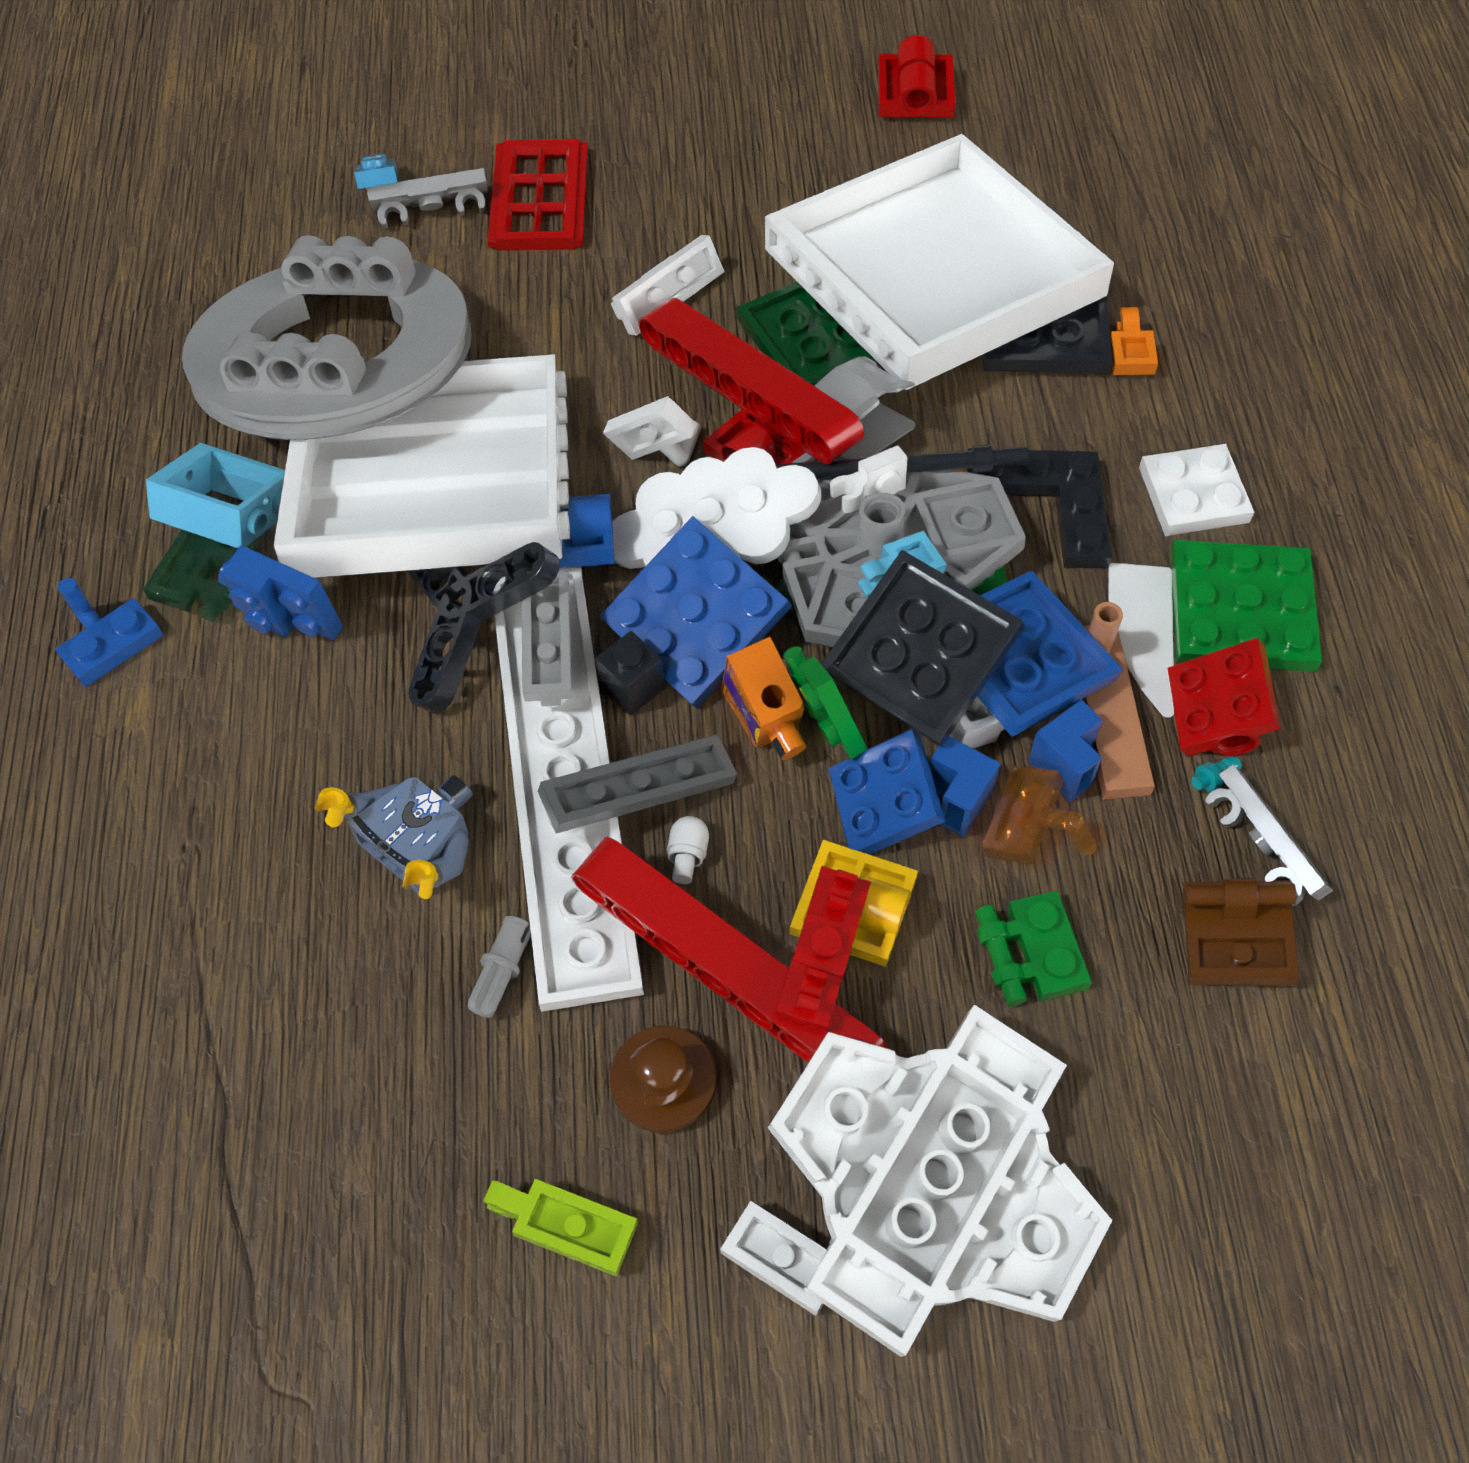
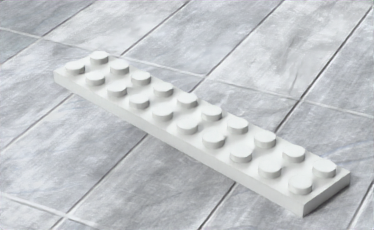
M581 566L559 568V570H568L570 579L572 699H561V705L543 707L540 701H524L522 691V603L520 601L494 615L538 1000L541 1012L644 995L635 932L588 898L574 884L571 875L604 837H610L621 843L618 816L556 834L537 792L541 781L610 763ZM505 577L501 578L496 584L493 595L502 588Z

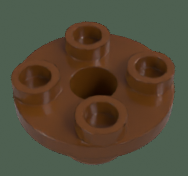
M655 1026L634 1034L620 1047L611 1066L610 1088L619 1111L635 1126L647 1131L656 1132L659 1135L668 1136L674 1134L678 1130L696 1122L710 1106L716 1090V1068L710 1051L694 1034L674 1026Z

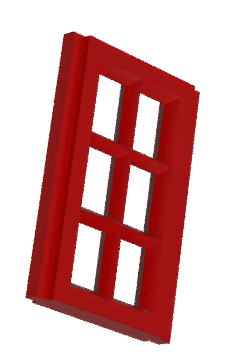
M580 139L504 140L503 143L496 144L488 232L489 248H497V251L575 250L576 247H583L588 159L587 142H580ZM517 158H538L537 174H516ZM545 158H566L565 173H544ZM543 185H564V202H542ZM536 186L535 202L513 203L514 187ZM534 214L532 231L511 232L512 215ZM541 214H563L562 231H540Z

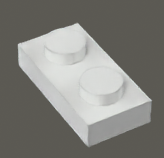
M750 1201L720 1249L721 1254L817 1316L823 1303L803 1289L827 1249Z

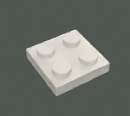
M1226 444L1142 457L1139 469L1165 536L1250 523L1254 510Z

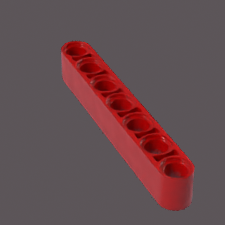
M672 297L639 319L638 326L644 340L654 350L818 461L830 464L864 438L863 425L853 411L678 298Z
M604 837L571 875L574 884L588 898L807 1063H809L828 1032L889 1049L888 1045L879 1035L836 1003L826 1032L775 1016L789 968L618 841L610 837Z

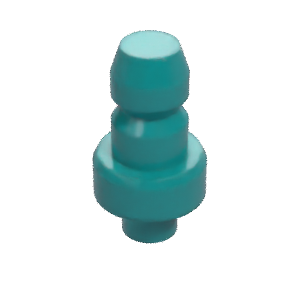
M1236 756L1222 759L1220 762L1203 763L1195 769V776L1191 779L1192 786L1196 790L1203 789L1206 792H1212L1221 788L1224 781L1219 774L1232 764L1240 770L1242 767L1241 761Z

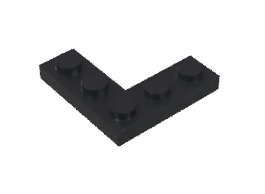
M1028 450L1027 465L993 467L992 472L974 473L973 468L967 469L968 473L999 478L1006 495L1055 496L1064 568L1108 569L1112 560L1098 452Z

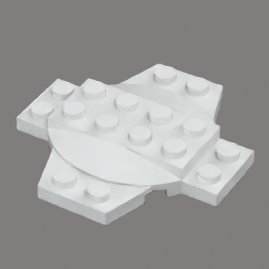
M976 1005L968 1011L946 1049L928 1050L925 1054L910 1058L897 1056L895 1051L828 1032L768 1126L770 1132L822 1197L825 1220L831 1236L828 1249L803 1290L900 1357L906 1356L933 1306L959 1302L967 1298L1053 1322L1061 1320L1112 1222V1219L1065 1163L1060 1165L1049 1152L1046 1133L1050 1130L1042 1109L1067 1065Z

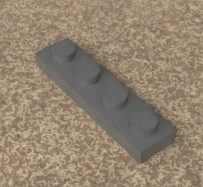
M714 735L541 781L537 792L557 834L731 785L738 774L719 736Z

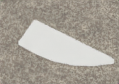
M1110 563L1109 602L1118 605L1123 612V618L1118 631L1126 665L1140 689L1161 715L1170 718L1174 715L1167 669L1174 666L1172 570L1168 567Z

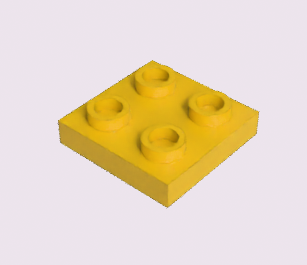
M823 840L790 924L789 934L796 937L800 935L821 866L834 870L840 869L858 875V878L870 881L871 885L850 955L886 967L916 883L918 871Z

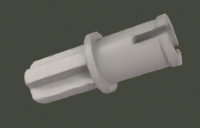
M505 916L503 919L502 927L490 952L483 954L480 962L484 968L468 1000V1009L471 1012L485 1018H491L497 1009L509 980L518 977L520 969L517 965L531 937V930L527 921L515 916Z

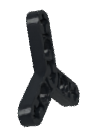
M531 542L471 574H468L462 566L407 570L438 609L410 683L409 699L413 704L432 714L441 713L447 709L455 697L481 622L551 585L556 579L560 568V561L556 554L540 543ZM450 572L447 582L439 589L444 576ZM505 577L502 588L493 595L496 584L501 578ZM461 595L463 596V597H462V600H463V602H464L463 605H462L459 601H457V599H458ZM454 637L451 649L443 656L446 644Z

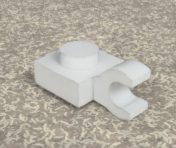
M895 446L859 461L858 472L838 476L830 482L831 497L835 498L846 494L842 497V511L844 513H851L858 510L861 502L872 494L889 493L894 495L906 489V454L899 446Z

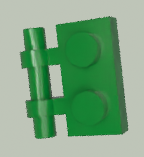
M799 646L789 648L784 653V658L789 666L787 671L795 687H799L804 697L803 705L808 715L817 720V724L829 745L834 748L840 744L851 760L867 751L868 749L833 678L815 656L807 658Z
M1057 890L1010 901L1007 907L1011 920L1009 922L999 921L994 905H985L975 911L980 925L976 932L981 947L988 949L994 966V970L991 972L996 989L1002 990L1008 1007L1018 1006L1027 1001L1022 986L1031 983L1034 985L1039 1002L1089 990L1092 982ZM1018 941L1025 963H1014L1008 947L1009 943Z

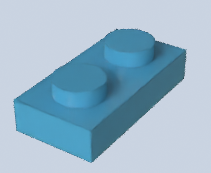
M385 153L362 157L361 164L357 165L354 171L358 189L392 184L398 181L395 159L386 160Z

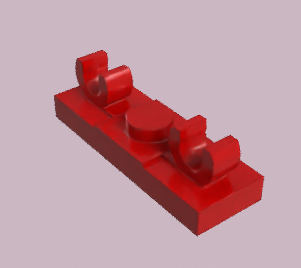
M821 866L775 1016L826 1032L871 885L870 881L858 878V875L840 869L834 870Z

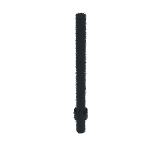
M991 445L972 446L971 451L906 455V473L973 468L974 473L992 472L993 467L1028 464L1027 447L992 449ZM866 458L834 460L830 464H824L820 461L776 464V467L798 465L809 469L814 473L816 479H828L858 472L859 461Z

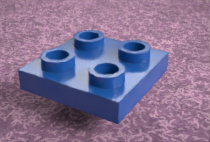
M610 494L569 497V509H561L562 512L568 511L570 539L562 540V558L559 559L560 568L615 564Z
M913 729L868 749L852 760L849 758L828 768L848 848L870 855L945 822L921 735Z

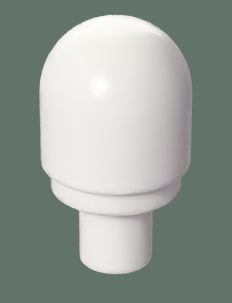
M685 816L678 819L670 831L667 853L669 854L668 859L674 864L672 880L676 883H691L694 867L700 866L706 858L709 831L706 824L697 817Z

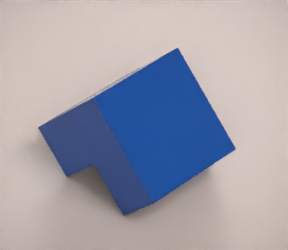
M1082 699L1036 733L1028 760L1069 803L1092 786L1102 759L1093 749V745L1103 720Z
M950 736L942 747L939 746L931 757L930 769L936 790L943 795L941 808L945 822L940 825L965 838L994 791L1001 763Z

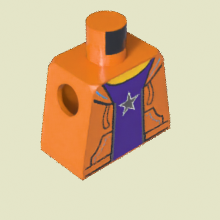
M768 637L726 657L721 691L756 748H761L772 743L781 760H787L800 754L807 747L798 731L804 705L771 638Z

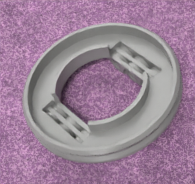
M306 235L301 236L295 241L281 268L260 275L238 286L221 297L199 317L186 337L183 346L182 363L195 400L210 417L221 424L241 432L272 439L309 440L329 438L362 431L393 420L413 410L436 394L449 382L464 362L471 345V324L468 319L466 302L458 286L439 270L413 260L408 247L402 241L386 236L377 239L371 247L356 237L343 236L338 238L333 246H328L320 238ZM309 294L388 296L393 319L402 327L395 341L386 350L367 362H364L356 345L342 335H325L319 342L312 343L300 334L286 333L281 335L277 341H271L286 329L310 319L303 297Z

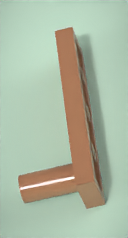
M1103 602L1097 605L1090 626H1084L1123 669L1116 681L1082 699L1103 720L1093 745V749L1102 757L1097 774L1103 799L1151 796L1155 785L1118 631L1123 618V612L1118 605L1111 602Z

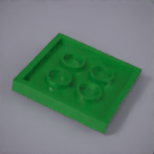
M1189 540L1173 541L1170 549L1176 663H1183L1259 638L1265 645L1269 669L1317 672L1322 663L1310 548Z

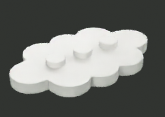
M756 447L743 448L736 451L724 462L711 457L697 459L691 462L681 475L672 472L658 473L648 478L641 485L636 495V510L626 512L612 522L614 561L619 566L628 569L645 567L684 524L694 516L743 561L753 564L768 563L778 558L786 550L790 541L789 525L809 518L817 510L821 502V488L814 473L806 467L790 465L777 468L772 456L764 449Z

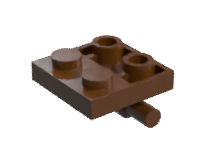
M1256 878L1183 883L1189 985H1297L1299 971L1292 904H1296V888L1294 883L1289 881H1257Z

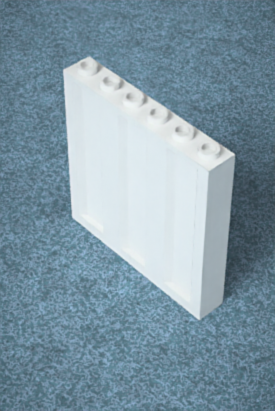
M555 354L464 361L449 382L436 394L413 410L393 420L341 436L290 440L274 548L279 562L313 578L490 564L531 542L540 543L561 559L562 540L570 539L568 511L562 512L561 510L569 509L567 481L561 482L563 479H569L567 453L561 452L568 451V436L565 424L568 423L565 398L567 397L565 371L557 372Z

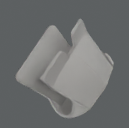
M858 357L836 366L815 385L816 388L853 411L863 425L864 438L847 452L870 456L876 455L915 428L914 421L883 405L878 397L885 393L899 392L905 388L916 386L915 383L898 379L878 368L877 363L867 357Z

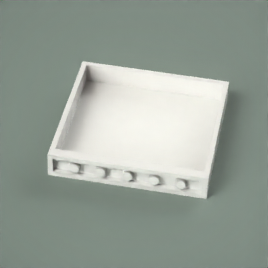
M963 134L765 216V250L889 374L900 380L914 382L916 386L1107 296L1114 266L1112 260Z

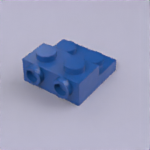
M242 545L232 558L222 565L219 571V583L229 588V597L233 601L234 606L244 612V621L260 633L267 634L270 630L286 638L295 626L299 631L308 636L315 637L319 634L334 641L343 628L318 579Z

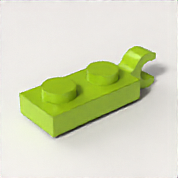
M534 1179L528 1194L492 1180L483 1200L484 1203L488 1204L486 1207L488 1210L505 1217L517 1219L512 1230L515 1237L616 1277L638 1225V1220L635 1217Z

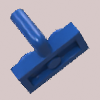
M65 578L59 582V592L86 629L55 648V650L84 687H87L164 636L159 626L135 598H132L101 618L90 605L74 579Z

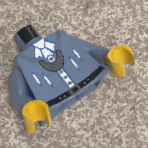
M451 775L435 792L416 777L408 778L401 784L396 783L361 793L346 794L343 790L334 787L321 790L315 810L318 812L328 810L325 818L326 824L330 827H338L341 825L344 817L350 819L347 823L357 843L403 881V888L407 889L410 887L419 897L429 899L432 896L434 887H438L459 876L463 871L469 845V832L464 818L458 809L473 796V793L457 776Z

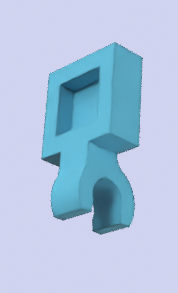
M924 531L883 545L881 559L871 560L861 565L860 569L866 578L859 580L857 584L866 598L872 593L901 550L906 551L939 572L945 573L947 564Z

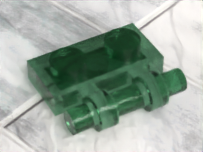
M181 530L146 583L143 591L149 600L189 612L197 598L205 600L198 612L204 619L215 621L221 610L228 609L232 600L229 597L230 590L228 587L221 585L219 580L217 583L209 581V578L216 567L221 568L227 560L232 558L236 551L228 549L230 545ZM252 542L246 546L247 548L255 552H258L257 546Z

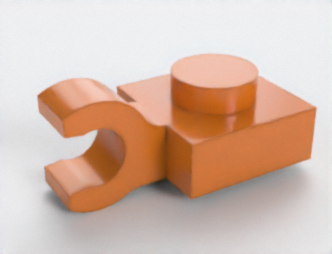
M1121 307V322H1116V331H1111L1110 334L1113 360L1112 373L1113 375H1155L1158 359L1153 330L1141 331L1138 307Z

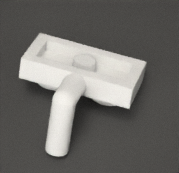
M667 396L608 420L603 434L632 460L660 450L676 466L684 467L690 461L702 427Z

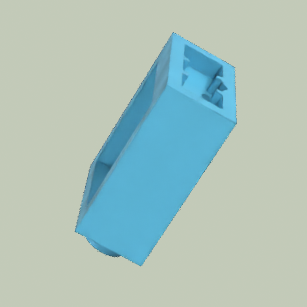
M199 443L146 479L150 519L235 548H239L241 545L246 547L277 523L285 470ZM213 490L243 500V502L237 506L206 496V494Z

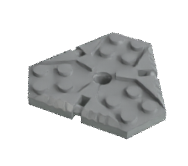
M846 451L835 460L868 458L871 456ZM804 453L792 463L814 462L818 460L808 453ZM956 470L906 473V489L894 495L889 493L872 494L861 502L858 510L851 513H844L842 511V497L846 494L832 498L830 495V482L834 478L816 479L821 488V502L817 510L809 518L789 525L790 541L786 550L777 559L778 562L783 564V577L795 607L805 641L834 647L867 600L857 584L859 580L866 578L860 569L861 565L871 560L881 559L883 545L924 531L947 564L944 574L973 591V588L980 586L984 579L991 577L995 570L1002 568L1024 550L1026 536L999 478Z

